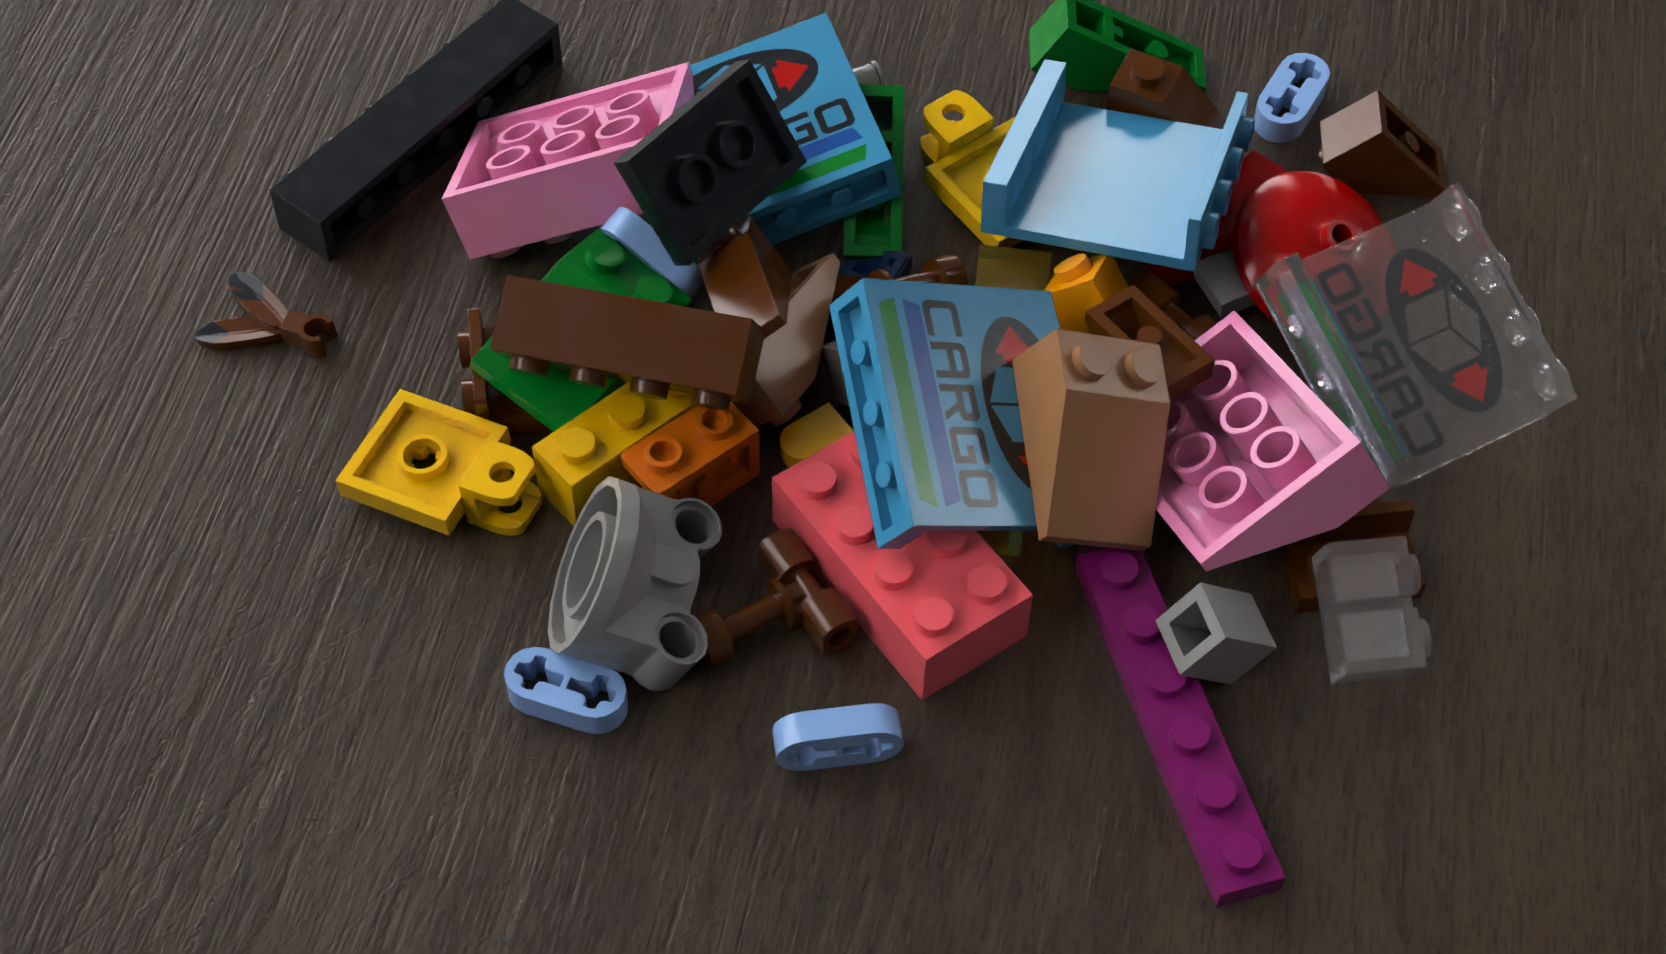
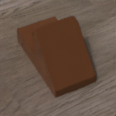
M1135 285L1090 308L1085 313V321L1091 334L1160 345L1170 401L1213 375L1215 359Z

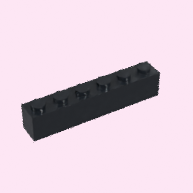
M500 0L491 9L481 13L474 23L452 41L442 45L439 51L414 72L404 76L397 86L375 104L365 108L358 118L336 136L326 140L314 154L293 171L286 173L280 178L278 183L269 190L279 229L330 262L468 144L478 121L503 115L563 64L558 23L519 0Z

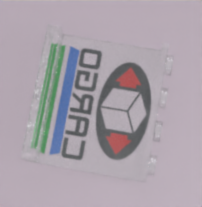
M1459 182L1449 186L1429 204L1301 260L1299 254L1295 253L1279 260L1254 282L1311 390L1362 442L1390 488L1383 494L1541 420L1578 398L1571 386L1570 375L1566 367L1556 359L1541 331V324L1537 314L1523 299L1511 277V269L1507 260L1496 250L1482 224V217L1478 207L1473 201L1468 199Z

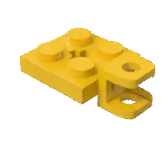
M954 90L924 107L923 122L930 132L920 138L919 146L922 157L929 164L925 168L924 183L997 257L1024 241L981 232L983 180L1015 117L992 129L994 117L973 97L965 92ZM947 111H957L964 118L960 121H949L943 114Z
M399 389L335 480L340 496L450 536L464 513H466L469 524L501 535H520L526 530L543 503L540 489L530 482L531 477L536 473L534 460L524 451L509 446L511 438L507 426ZM429 454L436 455V463L427 468L416 469L411 463L413 459L425 460ZM517 501L522 503L520 509L513 513H503L499 510L500 506H511L516 504Z

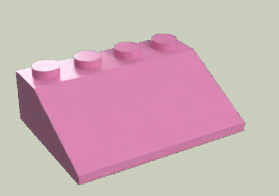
M689 62L478 121L442 197V201L469 259L491 255L493 258H502L515 253L527 244L542 240L548 244L564 241L574 235L576 231L594 226L601 228L618 207L621 206L637 215L643 214L614 162L694 96L693 71Z
M1232 311L1195 340L1215 359L1213 375L1170 401L1156 511L1205 571L1336 529L1390 488L1362 442L1235 311Z

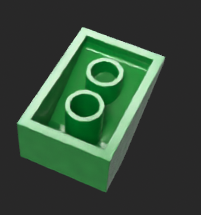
M599 228L565 254L541 280L684 307H690L693 301L692 298L628 252L611 237L604 234ZM493 335L471 359L469 368L552 432L628 383L608 379L606 389L569 381L570 371L548 367L546 377L531 376L508 369L509 359L490 350Z

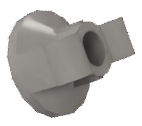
M608 476L596 486L582 508L559 565L549 610L547 631L550 648L559 654L626 673L632 676L641 686L649 690L664 691L671 689L705 655L708 647L707 633L699 620L690 614L700 577V561L719 542L722 535V522L717 512L700 499L688 497L677 500Z

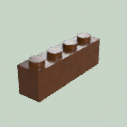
M507 275L490 350L509 359L508 369L518 373L546 377L548 367L570 371L569 381L577 384L606 389L608 379L631 383L629 392L636 395L667 400L669 390L692 394L690 403L693 405L727 412L730 401L750 405L766 330L751 318Z

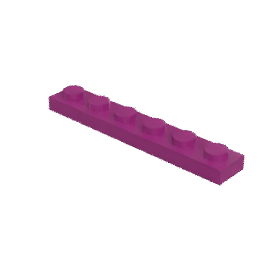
M1105 548L1077 555L1075 564L1076 574L1216 907L1281 890L1286 877L1199 679L1179 675L1155 621L1168 609L1143 552Z

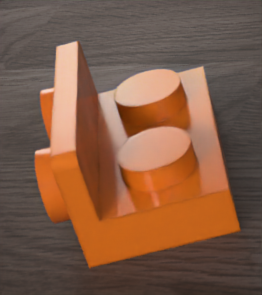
M731 401L727 412L695 406L621 453L622 466L643 489L677 500L688 497L696 498L712 506L760 475L759 430Z

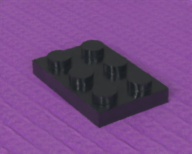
M748 59L734 62L615 161L614 165L675 266L691 265L802 167L807 160L752 62Z

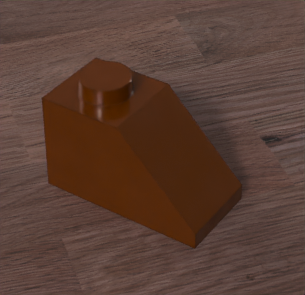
M1132 48L1109 85L1107 110L1223 129L1226 122L1183 66Z
M1377 90L1320 121L1322 147L1319 149V158L1324 169L1330 176L1334 178L1339 177L1356 192L1439 197L1447 193L1442 149L1380 91Z

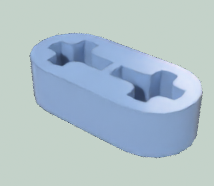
M1295 53L1287 56L1281 62L1260 94L1254 115V130L1260 137L1274 143H1288L1296 140L1302 134L1325 95L1330 76V70L1325 61L1313 54ZM1301 78L1306 79L1302 84L1301 88L1293 86V84L1298 83L1301 80ZM1283 107L1290 110L1289 113L1283 114L1282 117H1277Z
M622 206L618 207L600 228V231L611 237L693 299L705 285L699 266L694 262L691 265L675 266L652 226L631 210Z
M541 647L522 649L514 654L506 664L504 677L509 701L517 710L525 714L592 734L611 732L619 727L627 716L628 698L625 682L620 674L611 668L571 658L554 650ZM538 672L546 673L547 683L538 682L533 690L525 689L524 679L533 680ZM599 691L608 693L609 702L600 701L596 709L587 707L586 698L594 699Z
M882 703L792 713L780 718L772 728L777 763L784 769L793 771H808L884 761L897 755L904 746L897 709Z

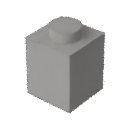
M1200 582L1155 620L1181 676L1233 684L1277 648L1252 594Z

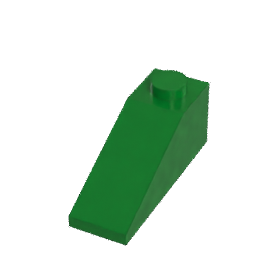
M1055 0L1029 30L1031 71L1038 73L1044 59L1067 63L1065 85L1076 90L1109 91L1111 81L1131 48L1183 66L1203 92L1207 89L1203 49L1093 0Z
M859 84L892 157L902 195L844 217L843 258L882 256L883 251L890 250L902 252L905 85Z

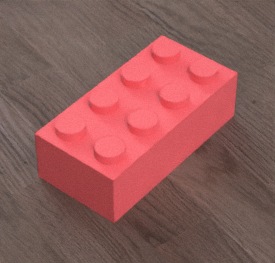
M854 431L772 477V521L780 530L786 528L794 530L814 558L815 573L828 588L834 587L857 618L859 626L922 701L1027 637L1033 594L977 531H927L900 549H878Z

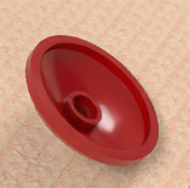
M1292 171L1268 179L1247 197L1238 212L1233 230L1235 265L1251 299L1274 323L1294 334L1276 301L1289 288L1316 340L1326 341L1296 284H1315L1344 339L1347 338L1334 313L1354 305L1362 321L1356 324L1352 315L1344 317V320L1351 333L1355 336L1372 325L1360 303L1361 301L1367 300L1377 320L1386 310L1383 279L1387 263L1395 254L1394 248L1379 215L1358 192L1338 179L1325 174L1311 171ZM1344 264L1349 267L1359 285L1360 295L1340 305L1331 306L1320 290L1316 277L1322 272ZM1343 272L1324 281L1333 298L1352 291V287Z

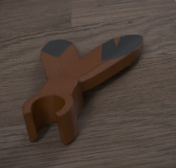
M243 272L232 274L229 277L228 284L234 300L250 316L212 321L200 327L194 334L198 344L212 349H232L283 339L284 343L302 348L307 354L314 357L326 356L320 336H314L328 334L332 338L338 337L331 317L325 314L309 315L292 310L288 312L282 301L263 281L254 275Z

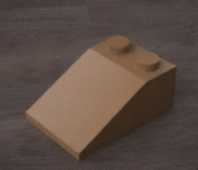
M1055 329L1012 359L1039 541L1144 551L1151 547L1170 409V399L1160 345Z

